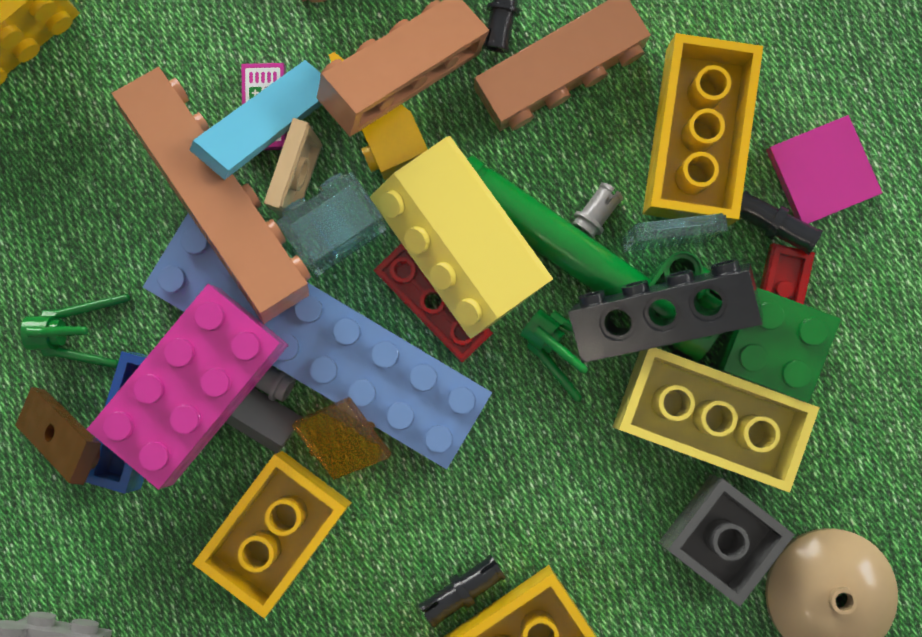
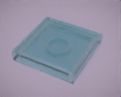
M720 213L637 223L622 237L624 252L707 243L728 231L726 215Z

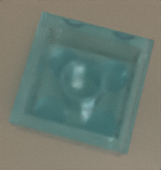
M353 172L346 176L338 173L330 177L319 187L321 190L319 194L308 201L305 198L294 201L282 211L284 217L276 222L305 266L316 277L387 231L383 216Z

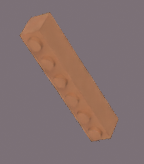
M157 67L112 92L120 113L262 323L265 324L308 297L307 280L311 278L308 269L298 255L290 258L282 247L286 239L273 219L265 222L258 212L257 208L262 205L252 187L248 183L241 186L233 174L225 180L222 179L190 151L193 140L210 127L199 112L192 115L186 107L185 103L189 101V98L176 78L168 80L160 67Z

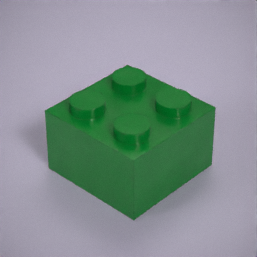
M757 287L763 312L762 325L728 332L715 369L809 403L841 318Z

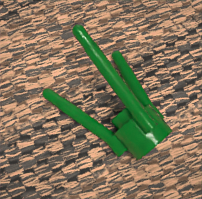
M123 294L61 309L42 310L41 316H26L22 321L20 329L22 344L27 350H41L43 357H62L99 366L117 368L118 360L60 348L59 345L65 344L67 336L86 335L89 330L85 326H66L64 320L59 319L130 301L131 297L128 294Z
M540 309L526 324L520 336L529 343L526 348L538 356L574 401L580 402L582 400L581 394L547 354V352L551 354L555 351L580 373L585 374L588 371L587 366L560 343L566 335L560 328L562 327L573 332L571 321L563 317L556 310L551 315H548ZM627 353V354H622V355H624V356H626V357H629V356H631L632 353Z

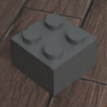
M711 474L658 543L740 607L795 534L726 480Z

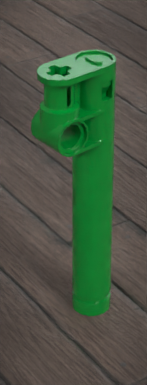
M471 155L467 159L529 246L592 291L604 290L605 296L622 293V286L637 281L648 280L649 286L666 283L665 277L670 274V266L673 262L684 264L688 270L693 271L694 276L711 272L701 264V261L695 254L688 251H679L665 258L649 278L492 168L488 169L485 167L486 164L475 156ZM704 289L697 293V301L704 308L714 309L722 304V298L715 290ZM659 299L653 302V310L657 316L669 319L676 315L675 306L670 301ZM720 334L669 345L692 361L699 362Z

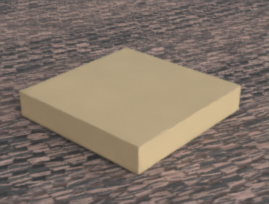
M296 118L292 119L264 200V204L278 216L293 222L298 218L322 148L321 141L309 123Z

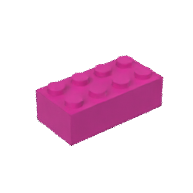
M207 284L86 430L158 490L174 485L284 352L288 344L221 288Z

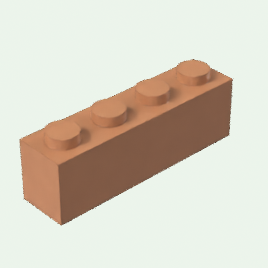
M435 0L412 20L403 19L399 21L387 35L377 41L369 39L364 42L355 54L343 61L336 59L329 63L320 74L316 98L351 137L478 56L489 33V29L463 0H443L442 2Z
M607 0L474 77V89L498 130L502 131L510 126L512 131L529 123L534 118L532 113L547 105L549 109H553L571 97L569 91L579 85L584 84L585 88H589L600 82L608 75L606 70L619 62L622 67H625L639 59L645 53L643 48L651 34L630 0Z

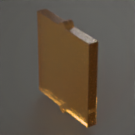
M350 397L300 418L292 424L294 430L310 449L309 454L319 460L333 480L386 460L392 454L374 430L375 424L367 421Z

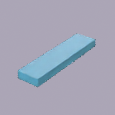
M304 60L195 138L191 144L190 151L222 179H227L289 131L293 118L303 120L322 105L316 98L321 73Z

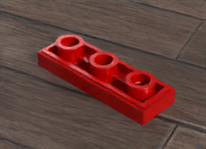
M402 243L373 270L462 363L493 334L487 328L470 339L442 299L437 309L427 308L425 305L426 298L431 294L438 295V293Z

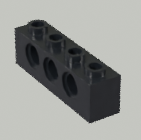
M738 259L726 260L711 265L712 272L694 276L692 270H684L667 275L665 277L666 283L649 286L648 280H642L622 286V293L605 296L604 290H599L579 296V303H576L568 311L581 362H590L762 325L763 312L751 263L739 265ZM704 289L715 290L721 296L722 304L714 309L704 308L697 301V293ZM659 299L670 301L675 306L676 315L669 319L657 316L653 310V302ZM616 309L625 311L631 318V326L628 328L615 326L611 322L610 311Z

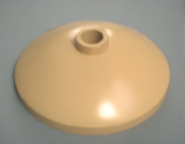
M822 528L797 536L788 543L772 564L766 580L765 596L768 612L774 626L782 637H884L892 626L896 615L898 588L891 565L874 544L862 536L846 530ZM841 593H846L847 603L842 607H837V596Z

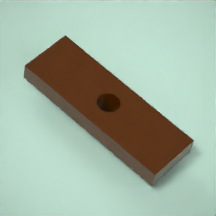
M31 387L15 426L68 483L84 485L90 470L95 468L99 462L101 443L45 389Z

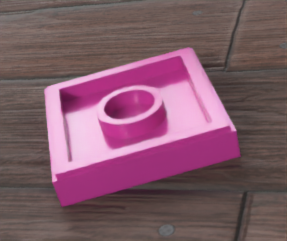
M849 115L773 145L766 150L794 216L807 224L883 193Z

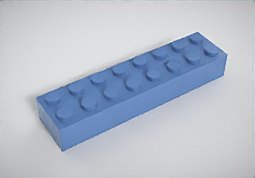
M188 213L146 280L143 288L185 312L205 286L211 284L221 288L261 321ZM309 283L308 297L264 324L288 344V347L274 362L273 366L445 469L449 467L492 394L491 391Z

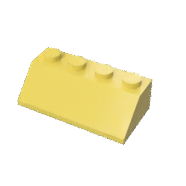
M451 136L445 137L394 172L369 197L470 339L499 321L553 280V277Z

